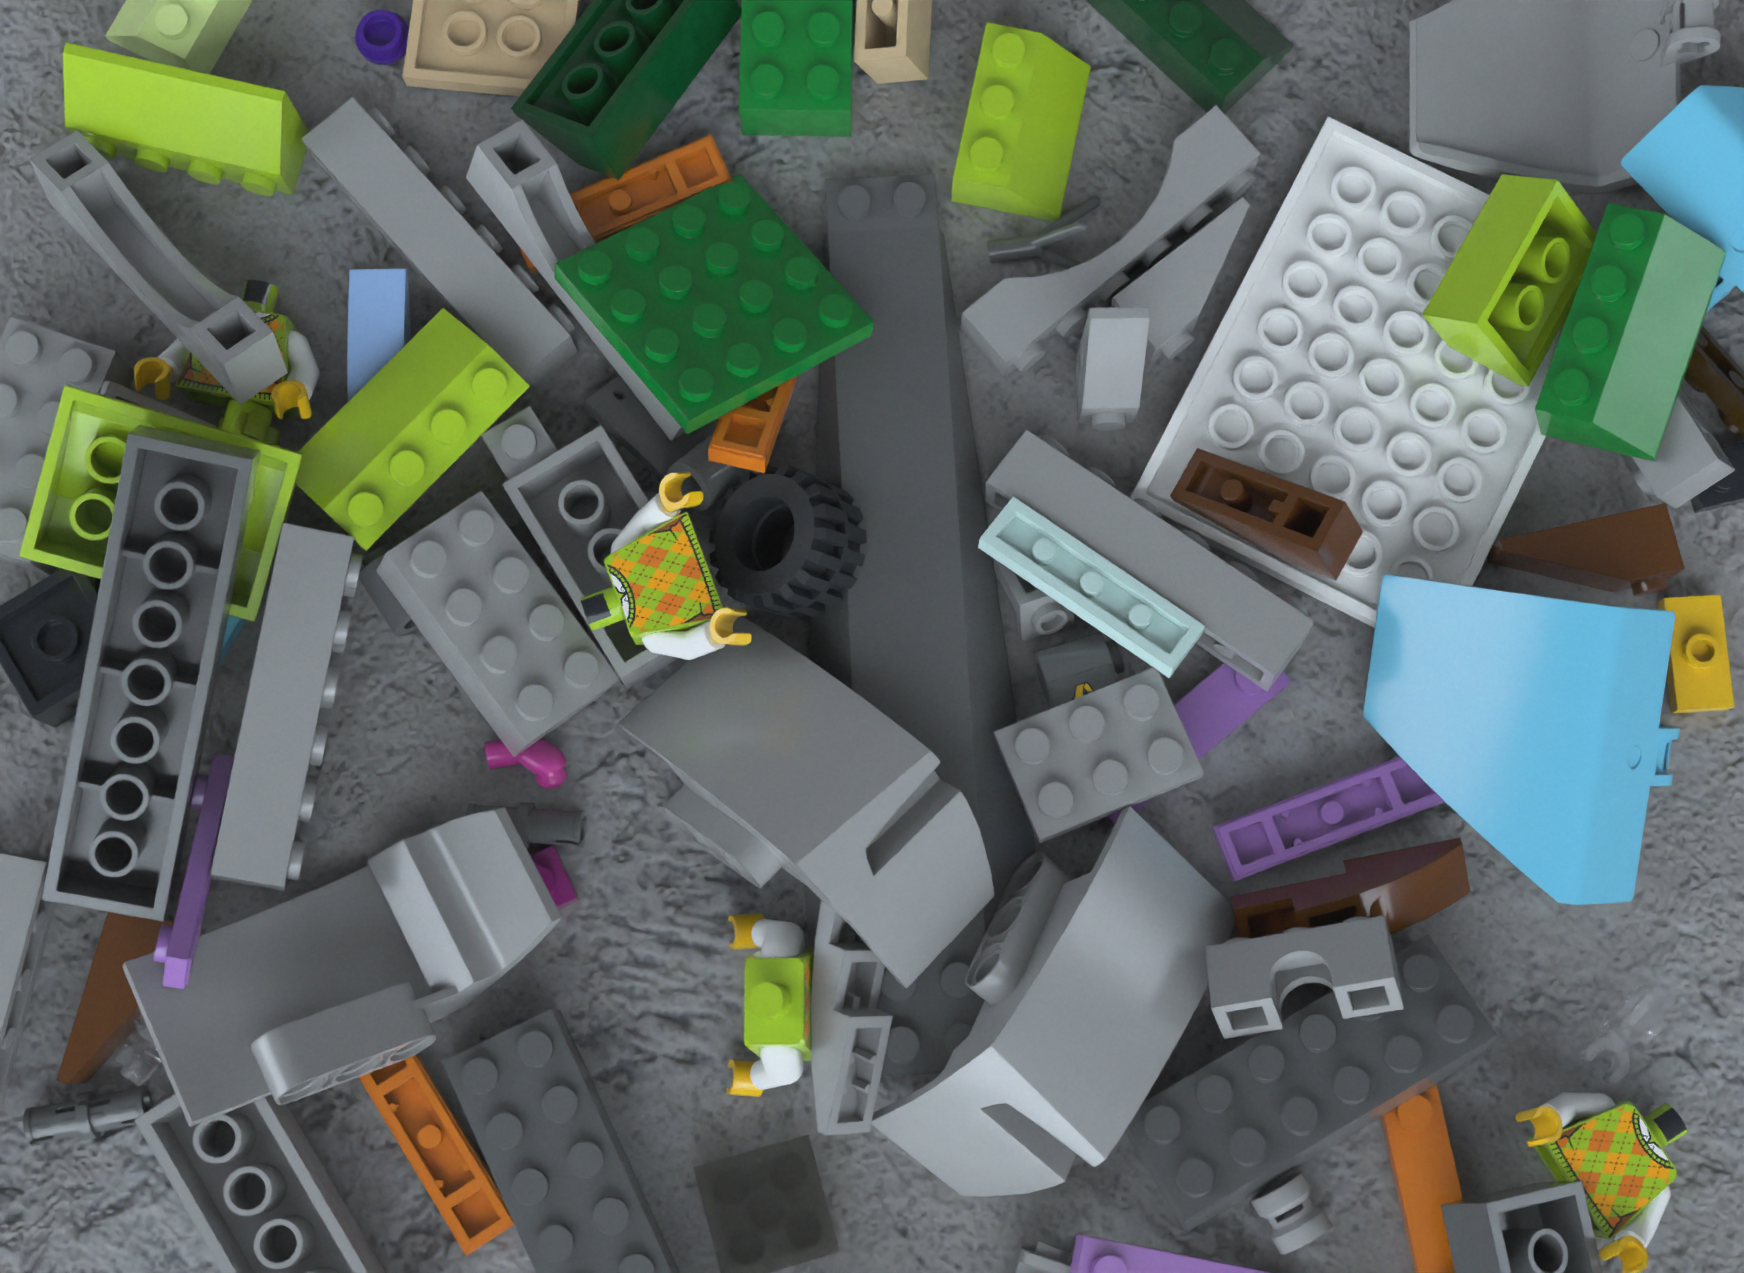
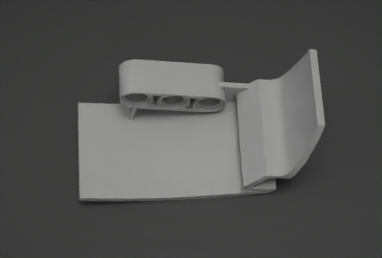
M740 616L734 622L733 632L734 634H751L752 639L749 644L743 646L726 644L719 650L689 660L618 724L625 732L664 759L683 781L684 785L662 808L687 836L758 888H762L780 868H783L808 886L825 904L842 916L902 986L908 988L995 896L991 870L976 819L962 792L940 779L934 771L941 762L930 749L824 669L758 625Z
M1131 806L1121 810L1092 872L1074 879L1042 851L1032 854L1020 864L1011 877L967 971L965 984L985 1000L969 1036L953 1050L946 1067L937 1078L916 1092L873 1112L871 1124L961 1196L988 1197L1027 1194L1057 1186L1066 1181L1076 1154L1093 1167L1099 1165L1106 1160L1125 1132L1187 1027L1209 983L1205 946L1223 944L1229 940L1236 924L1232 904Z

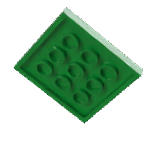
M740 173L731 177L733 182H724L710 187L555 263L556 281L687 435L872 336L875 322Z

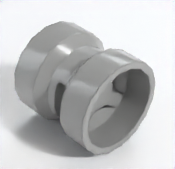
M1301 1171L1280 1179L1250 1199L1258 1216L1269 1221L1273 1228L1271 1239L1282 1255L1307 1245L1332 1227V1223L1324 1209L1315 1207L1309 1197L1311 1187Z

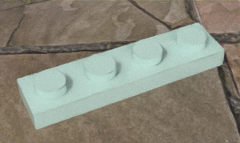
M1014 496L980 537L979 549L1168 678H1170L1203 633L1205 625Z

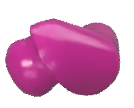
M544 738L535 742L516 757L512 756L501 739L485 742L486 758L490 770L522 764L529 771L536 774L537 784L545 789L556 788L566 780L567 773L564 766L567 761L563 752Z

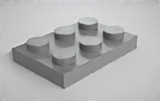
M1155 668L1148 669L994 732V739L1039 844L1121 811L1123 808L1136 805L1202 778L1204 774L1162 677Z

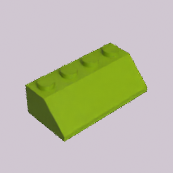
M65 43L63 50L65 127L70 133L78 130L107 161L114 160L115 155L134 159V162L139 166L155 172H167L168 167L184 170L192 178L208 184H220L221 179L241 183L244 189L262 196H273L275 191L294 195L307 150L301 138L309 133V130L285 91Z
M442 308L298 451L303 453L296 485L349 536H353L354 540L366 551L530 385L485 341Z

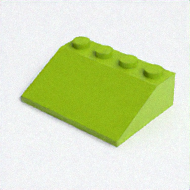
M64 385L19 557L101 579L127 436L130 431L139 425L260 450L229 611L231 616L255 622L263 609L282 524L286 523L303 453L71 385Z

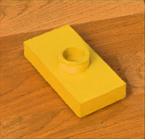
M1721 595L1670 597L1658 601L1659 609L1675 613L1667 669L1671 713L1724 711L1734 708Z

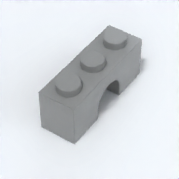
M1384 915L1372 918L1353 917L1342 923L1315 928L1295 927L1280 934L1251 939L1238 937L1230 939L1223 944L1205 946L1211 1009L1224 1039L1283 1029L1281 1016L1283 1000L1291 990L1306 983H1321L1332 988L1343 1019L1404 1009L1394 946Z

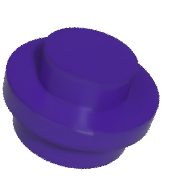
M386 10L371 11L361 19L355 33L356 45L361 55L371 63L377 65L395 63L406 54L409 27L405 20L394 12Z

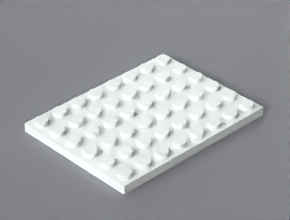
M1328 116L1130 498L1132 500L1141 498L1148 501L1160 511L1163 516L1162 520L1180 530H1190L1196 533L1209 545L1375 628L1381 580L1384 575H1398L1473 586L1546 437L1541 435L1535 407L1565 325L1564 322L1530 385L1527 387L1516 384L1449 347L1422 315L1490 195ZM1196 449L1205 450L1345 501L1363 533L1337 580H1332L1288 563L1173 501L1170 495Z

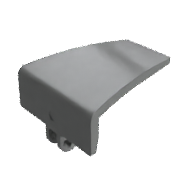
M1451 0L1409 21L1410 153L1415 157L1446 167L1499 179L1502 174L1556 179L1565 191L1600 194L1638 184L1622 167L1621 160L1681 102L1680 64L1710 55L1720 48V32L1714 29V9L1719 5V0Z

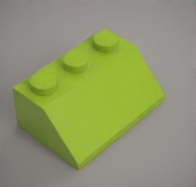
M986 22L953 175L951 201L1052 222L1059 219L1091 66L1040 32Z
M1502 174L1422 315L1449 347L1516 384L1528 387L1569 314L1597 233L1558 180Z

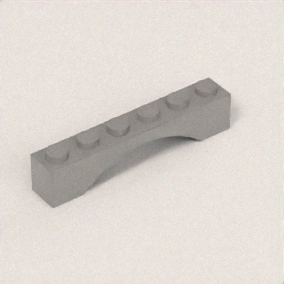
M1214 106L1174 139L1167 162L1165 178L1158 195L1143 218L1119 242L1095 258L1064 271L1035 277L1004 278L962 312L960 330L1003 379L1016 368L1021 373H1024L1044 356L1046 349L1043 346L1058 333L1063 338L1074 333L1087 320L1088 314L1085 311L1100 299L1106 304L1111 302L1116 294L1130 284L1131 280L1128 276L1144 264L1147 269H1150L1162 260L1173 247L1169 243L1184 230L1191 235L1206 224L1214 214L1212 207L1225 196L1232 201L1244 193L1256 179L1253 171L1261 153L1218 106Z
M523 119L477 144L466 179L670 441L684 434L685 431L555 279V263L596 244L570 197L555 160Z
M78 130L29 159L49 203L240 405L288 373L273 331L239 296L229 294L217 287L176 249L142 209L109 162Z

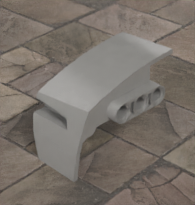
M505 807L462 816L421 834L403 839L368 859L369 866L270 909L200 935L188 986L185 985L184 989L162 986L165 963L154 961L155 952L124 962L122 968L189 1127L271 1094L276 1104H287L416 1055L429 1047L437 1038L431 1025L432 1022L465 1007L522 960L562 919V916Z

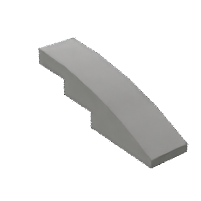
M821 900L815 937L811 990V1067L818 1132L824 1135L870 1132L893 1015L877 1009L885 965L844 918Z

